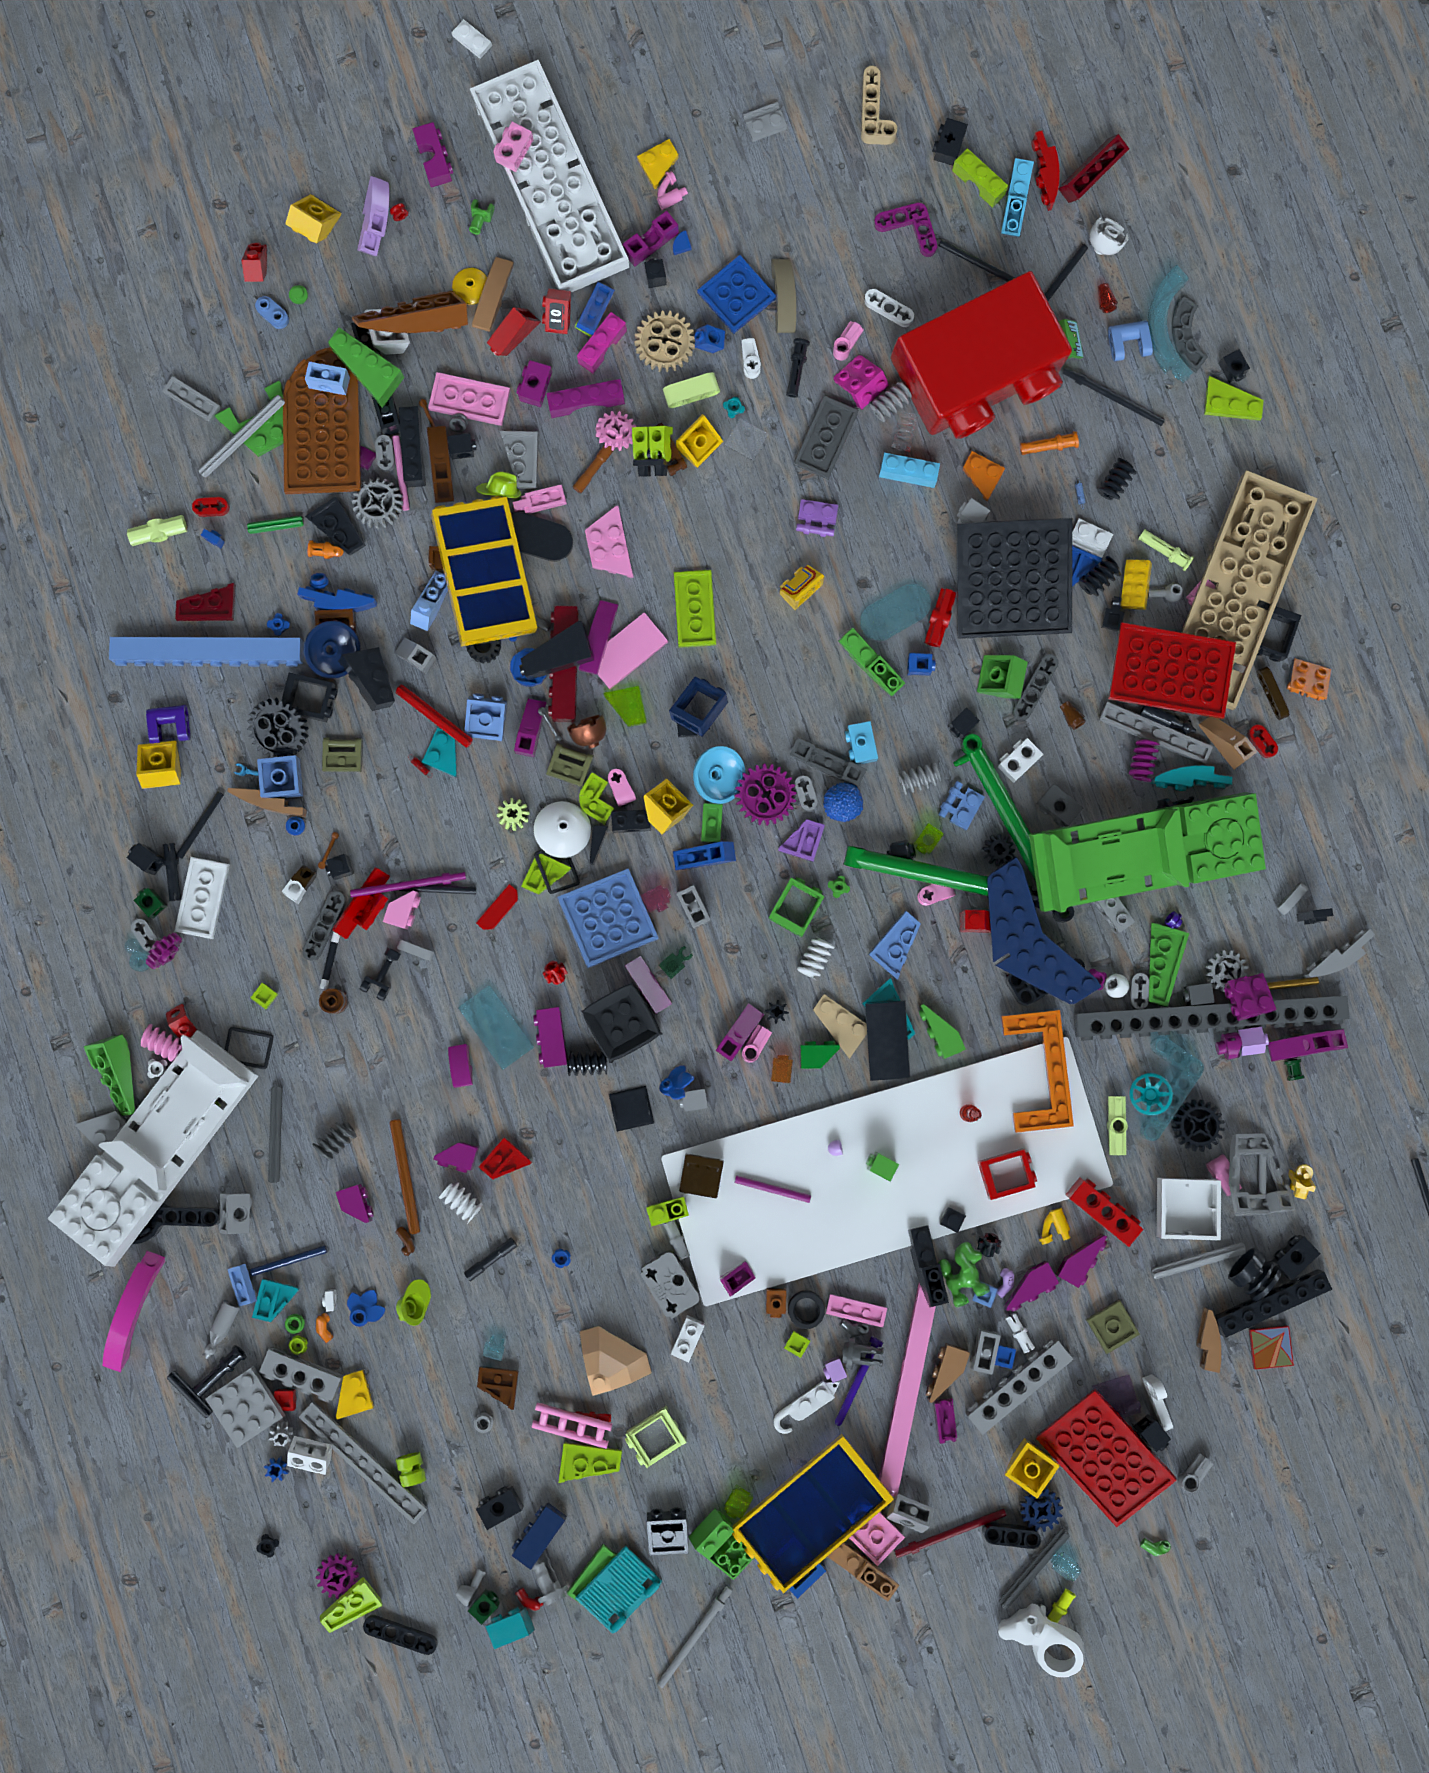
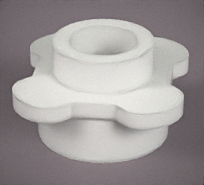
M151 1059L148 1062V1077L161 1078L166 1071L167 1061Z

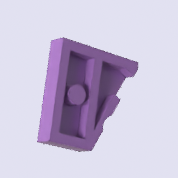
M806 819L779 847L778 851L813 862L825 825Z

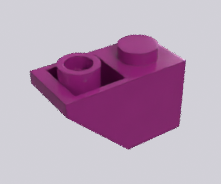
M459 1142L435 1155L433 1160L438 1161L437 1165L443 1167L453 1165L456 1166L455 1170L467 1173V1170H473L479 1147Z
M358 1184L336 1192L341 1211L364 1223L373 1221L374 1213L371 1205L368 1206L366 1198H368V1193L365 1187Z

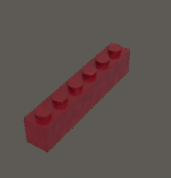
M554 606V611H551V623H554V630L550 631V639L578 622L579 610L577 606ZM577 666L549 674V678L553 679V684L549 686V698H552V705L548 707V715L552 717L553 722H576Z

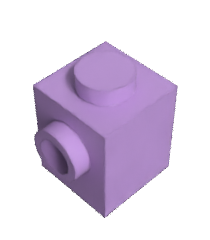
M1262 1027L1238 1030L1242 1040L1240 1048L1242 1056L1265 1053L1266 1045H1269L1267 1033H1263Z

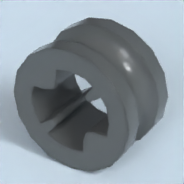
M456 413L451 418L450 428L457 433L464 432L468 425V419L465 415Z

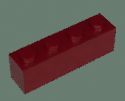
M1119 134L1108 138L1058 190L1068 203L1079 200L1130 148Z

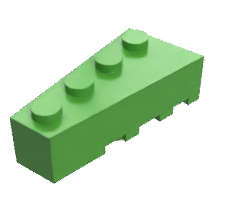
M338 328L329 340V346L383 408L404 379L401 370L347 332Z

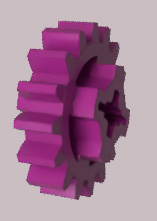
M173 932L171 935L169 934L167 937L164 936L162 939L157 940L148 952L146 964L155 970L157 967L159 968L161 965L164 966L169 961H172L179 951L178 947L182 942V938Z
M337 1553L335 1558L329 1555L328 1561L324 1559L321 1562L322 1566L317 1568L320 1574L316 1576V1579L320 1580L317 1587L323 1586L324 1588L321 1593L328 1591L329 1598L335 1594L336 1599H339L341 1594L343 1595L358 1582L355 1578H358L360 1573L355 1572L358 1565H352L353 1558L348 1561L347 1554L340 1558V1554ZM329 1566L328 1570L330 1573L325 1577L326 1569ZM335 1573H336L337 1575H339V1574L342 1575L341 1578H339V1577H336V1578H335V1577H333V1576L335 1575ZM350 1575V1582L347 1585L346 1577Z

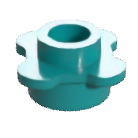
M737 396L723 403V408L727 410L729 418H735V415L742 414L745 411V407L741 405L740 398Z

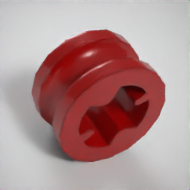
M403 203L393 206L389 211L396 222L405 219L409 214Z

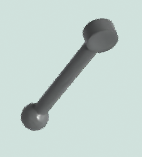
M539 708L538 713L544 717L548 726L555 735V740L557 742H560L562 740V736L558 735L554 726L550 722L549 718L546 715L545 708Z

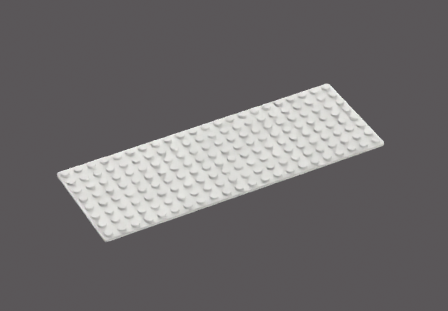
M1063 1037L1074 1127L1015 1133L1013 1113L1051 1109L1044 1046L1039 1044L663 1155L661 1160L672 1198L684 1197L689 1216L680 1218L679 1222L688 1253L690 1254L689 1257L703 1304L705 1306L713 1305L911 1246L909 1229L928 1225L931 1239L956 1233L940 1225L947 1207L966 1215L959 1230L962 1231L1067 1200L1069 1198L1065 1194L1079 1177L1083 1180L1087 1178L1097 1185L1094 1188L1096 1190L1111 1187L1113 1181L1069 1039ZM834 1140H840L843 1155H831L828 1151V1145ZM1018 1149H1025V1152H1029L1032 1163H1029L1031 1171L1034 1170L1037 1177L1036 1187L989 1200L977 1161ZM876 1151L899 1164L891 1182L867 1169L866 1161L870 1154L874 1155ZM686 1153L724 1160L718 1197L716 1199L679 1192ZM1020 1156L989 1165L996 1192L1028 1183ZM736 1175L811 1195L810 1203L734 1183ZM746 1261L756 1278L730 1297L720 1281V1276Z

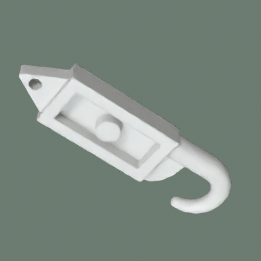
M823 1380L792 1401L791 1404L775 1415L773 1420L775 1429L782 1434L792 1432V1428L783 1429L780 1426L781 1419L787 1415L798 1421L805 1419L835 1398L834 1394L840 1382L832 1383L824 1382Z

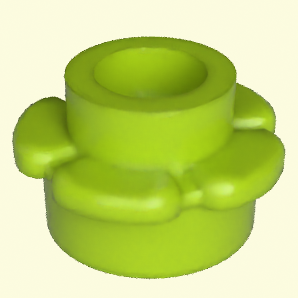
M296 1335L289 1341L288 1346L293 1354L299 1355L306 1352L308 1342L305 1337Z

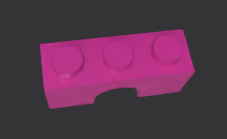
M610 312L578 353V364L594 374L604 361V355L612 344L616 345L626 333V322Z

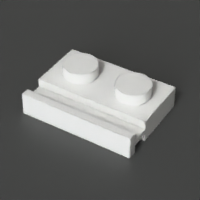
M1078 519L1072 532V546L1102 558L1113 534L1082 519Z

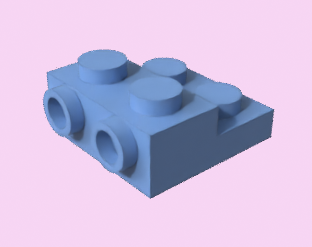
M477 693L469 696L466 707L465 733L472 738L502 741L507 701L503 700L501 696H492L491 699L484 698L483 694Z

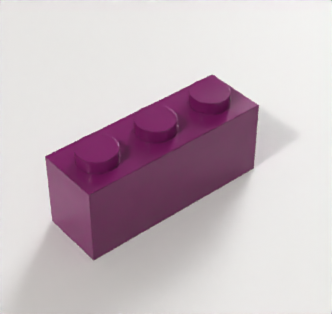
M561 1008L536 1010V1015H533L534 1025L538 1026L539 1034H536L537 1045H541L542 1053H539L540 1065L543 1064L544 1068L567 1065L568 1059Z

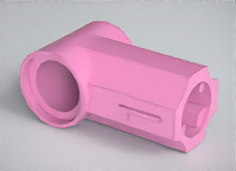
M850 321L841 336L835 341L833 356L837 360L842 361L848 358L851 349L863 333L864 329L858 323ZM844 347L846 350L839 351L837 348Z
M757 1025L742 1050L743 1060L748 1063L755 1062L772 1032L763 1026ZM747 1049L755 1050V1058L748 1059L746 1057L745 1051Z
M1222 1154L1207 1163L1206 1167L1214 1179L1221 1181V1188L1226 1196H1230V1162Z

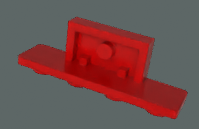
M375 867L361 888L384 885L390 876ZM381 893L354 897L332 930L345 939H348L357 924L367 931L373 924L376 916L384 908L388 898Z

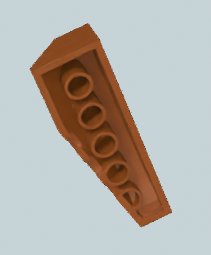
M454 291L416 297L409 304L403 301L397 303L398 307L395 308L386 306L382 307L381 312L372 310L352 316V321L358 327L393 333L443 332L444 329H459L464 325H468L466 302Z

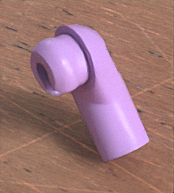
M1004 1268L1000 1272L1003 1284L998 1288L997 1294L1001 1298L1014 1286V1274L1008 1268Z

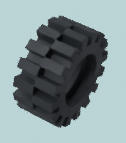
M500 639L490 641V649L486 652L478 651L476 644L467 645V652L476 662L490 663L492 659L495 660L496 656L500 654Z

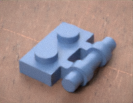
M956 781L954 787L950 788V794L946 801L942 802L938 815L945 818L949 812L953 815L949 822L967 830L985 796L970 788H967L965 794L960 792L963 784ZM955 799H960L961 801L958 807H952V804L955 801Z

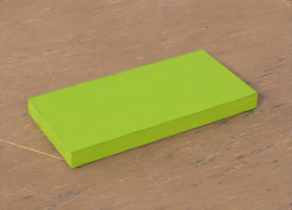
M711 570L674 572L678 647L716 645Z

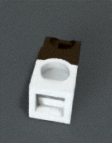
M302 865L287 883L282 893L299 904L303 899V895L315 880L317 873Z

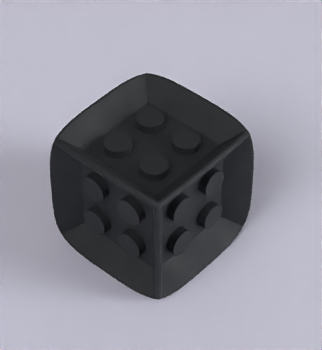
M634 982L607 994L584 1010H581L591 1033L604 1055L608 1058L609 1063H613L614 1060L634 1052L653 1041L659 1035H663L647 1003L635 987Z

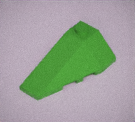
M123 1034L114 1035L83 1046L94 1070L98 1069L103 1077L100 1081L111 1090L110 1097L122 1116L132 1115L135 1112L130 1052L127 1040L123 1037Z

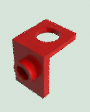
M183 1004L166 1013L168 1026L180 1040L182 1035L191 1038L198 1030L186 1016ZM180 1011L177 1016L172 1017L175 1012Z

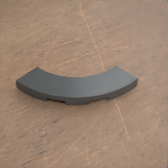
M1183 295L1174 312L1172 336L1180 358L1193 372L1197 373L1208 357L1200 350L1192 336V321L1199 305Z

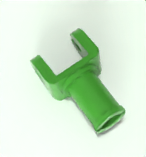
M474 199L471 204L473 220L469 226V231L479 235L483 223L491 222L495 205L490 203L488 209L483 210L478 208L479 202L477 199Z

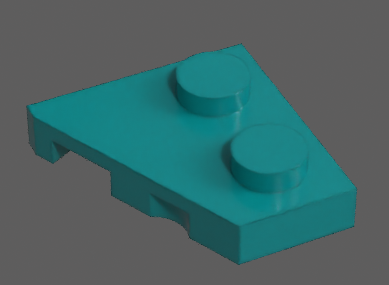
M437 728L422 763L457 777L456 740L444 730Z
M262 1279L252 1318L272 1322L300 1288Z

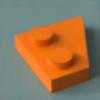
M972 451L963 466V471L971 478L973 485L982 493L984 500L988 502L1005 468Z

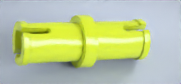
M1065 1588L1057 1603L1054 1602L1052 1605L1053 1609L1047 1619L1059 1623L1062 1616L1067 1614V1609L1076 1595Z

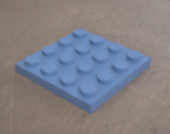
M629 869L557 897L587 968L659 939Z

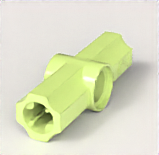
M180 515L164 520H149L145 525L127 529V536L130 544L136 546L150 541L155 543L165 541L170 536L187 532L188 528L184 516Z
M1108 1096L1107 1129L1109 1155H1126V1130L1128 1128L1126 1122V1096ZM1116 1120L1121 1122V1128L1118 1131H1115L1113 1128V1123Z

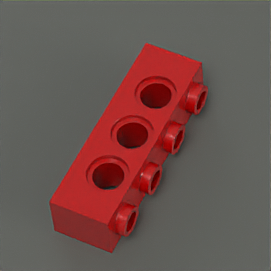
M1079 1177L1065 1195L1125 1245L1130 1247L1144 1230L1139 1225L1141 1221L1133 1215L1127 1216L1124 1213L1126 1209L1118 1202L1115 1205L1109 1201L1111 1197L1103 1190L1099 1193L1094 1189L1097 1185L1088 1178L1083 1180ZM1090 1194H1094L1095 1199L1088 1203L1087 1197ZM1109 1206V1212L1103 1215L1102 1209ZM1123 1218L1124 1224L1117 1227V1221Z

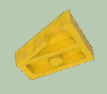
M364 1369L343 1376L336 1419L374 1408Z

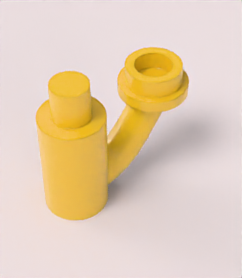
M1062 1207L1051 1210L1044 1220L1042 1237L1039 1238V1242L1042 1245L1053 1241V1235L1049 1234L1052 1223L1057 1234H1061L1063 1240L1071 1238L1068 1232L1070 1227Z

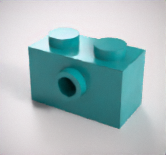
M519 1607L513 1608L508 1611V1615L503 1617L501 1614L492 1617L490 1619L491 1622L485 1626L494 1649L529 1636L535 1630L526 1607L520 1610Z

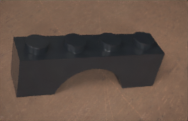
M418 406L399 407L403 480L407 488L426 486L421 449V412Z

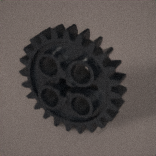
M276 697L273 700L268 698L265 702L262 701L259 703V706L257 705L253 708L254 711L249 714L252 718L247 720L251 726L247 730L252 731L249 738L255 739L252 742L253 745L258 743L257 750L264 749L263 755L270 753L271 758H274L276 755L277 757L294 756L303 749L302 746L307 743L304 739L309 737L304 732L309 727L303 725L307 720L301 719L304 713H297L298 706L293 709L292 702L286 704L285 699L279 702ZM281 714L285 716L286 721L281 718ZM264 719L268 721L269 725L264 722ZM287 732L292 735V739L288 737ZM270 737L274 738L275 743L271 741Z

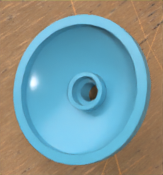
M715 746L704 751L697 759L693 771L694 785L700 796L706 801L716 804H723L735 798L734 795L739 794L735 787H741L737 781L739 779L744 780L742 774H746L743 760L733 749L724 746Z

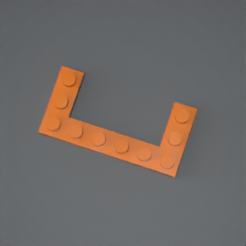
M1060 1010L1001 1016L1003 1036L1042 1032L1051 1109L1013 1113L1015 1133L1074 1127Z

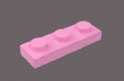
M833 1294L829 1295L826 1314L878 1327L884 1326L887 1307Z

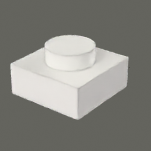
M336 1289L325 1291V1295L322 1297L323 1307H326V1312L337 1309Z

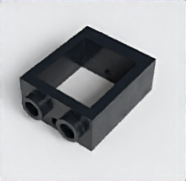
M1264 603L1260 608L1268 610L1270 604ZM1276 606L1271 618L1289 624L1281 651L1278 652L1260 645L1257 656H1268L1274 662L1285 660L1288 657L1302 615Z
M289 672L282 699H285L286 704L292 702L293 706L299 681L327 688L320 714L302 709L297 711L298 714L304 713L302 717L327 723L328 718H331L333 713L332 702L336 700L338 694L336 685L332 682Z

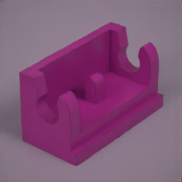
M953 1399L935 1400L933 1406L938 1442L943 1444L949 1440L952 1442L957 1441Z

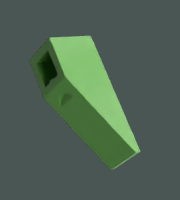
M920 1005L919 1015L922 1021L926 1020L928 1024L926 1030L930 1039L934 1038L936 1042L934 1048L938 1057L942 1056L943 1059H946L966 1050L956 1029L926 1005Z

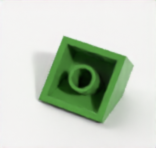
M984 655L977 692L1001 698L1020 699L1028 662L1014 655Z

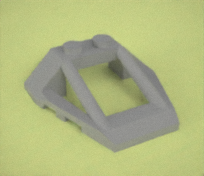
M1235 1134L1232 1136L1230 1144L1229 1187L1235 1216L1267 1215L1295 1210L1290 1187L1288 1184L1285 1185L1281 1177L1283 1172L1281 1168H1277L1274 1162V1153L1265 1134ZM1259 1154L1258 1194L1240 1193V1155ZM1266 1161L1278 1190L1266 1194Z

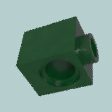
M151 888L141 889L133 900L146 916L152 919L168 907L154 889ZM152 897L153 903L151 906L148 907L146 905L147 898Z
M485 1589L470 1605L467 1612L482 1625L498 1608L500 1601H498L499 1597L493 1591L489 1592ZM486 1601L490 1604V1608L483 1609L480 1603Z

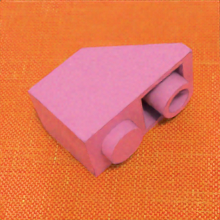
M411 891L390 902L383 922L408 930V927L413 925L415 919L413 915L414 909L418 908L421 897H418L419 893Z

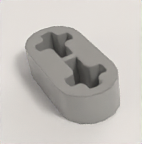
M381 435L375 441L377 465L381 471L390 472L395 467L393 442L389 436ZM384 440L388 443L386 451L381 446ZM384 456H387L388 461L391 462L388 463L387 467L381 464L385 461Z
M800 776L795 781V790L801 808L804 811L810 812L817 806V797L810 778ZM800 780L808 782V785H806L807 792L805 793L802 787H798ZM805 795H808L809 799L814 801L811 808L808 805H804L806 802Z
M1299 882L1281 901L1277 909L1283 915L1287 914L1309 888L1302 882Z
M137 919L132 923V933L142 948L149 952L152 947H147L149 944L147 937L150 940H155V942L160 940L148 921ZM139 923L142 925L145 924L143 930L146 934H144L142 931H137V929L139 928Z
M400 940L397 947L399 950L429 961L432 960L434 955L432 951Z
M1137 973L1130 979L1129 1003L1136 1010L1144 1009L1148 1005L1149 978L1143 973ZM1139 976L1141 977V980H1144V984H1141L1140 990H1138V984L1135 983V980L1138 979ZM1138 993H1140V999L1144 1001L1140 1006L1134 1002V999L1138 998Z

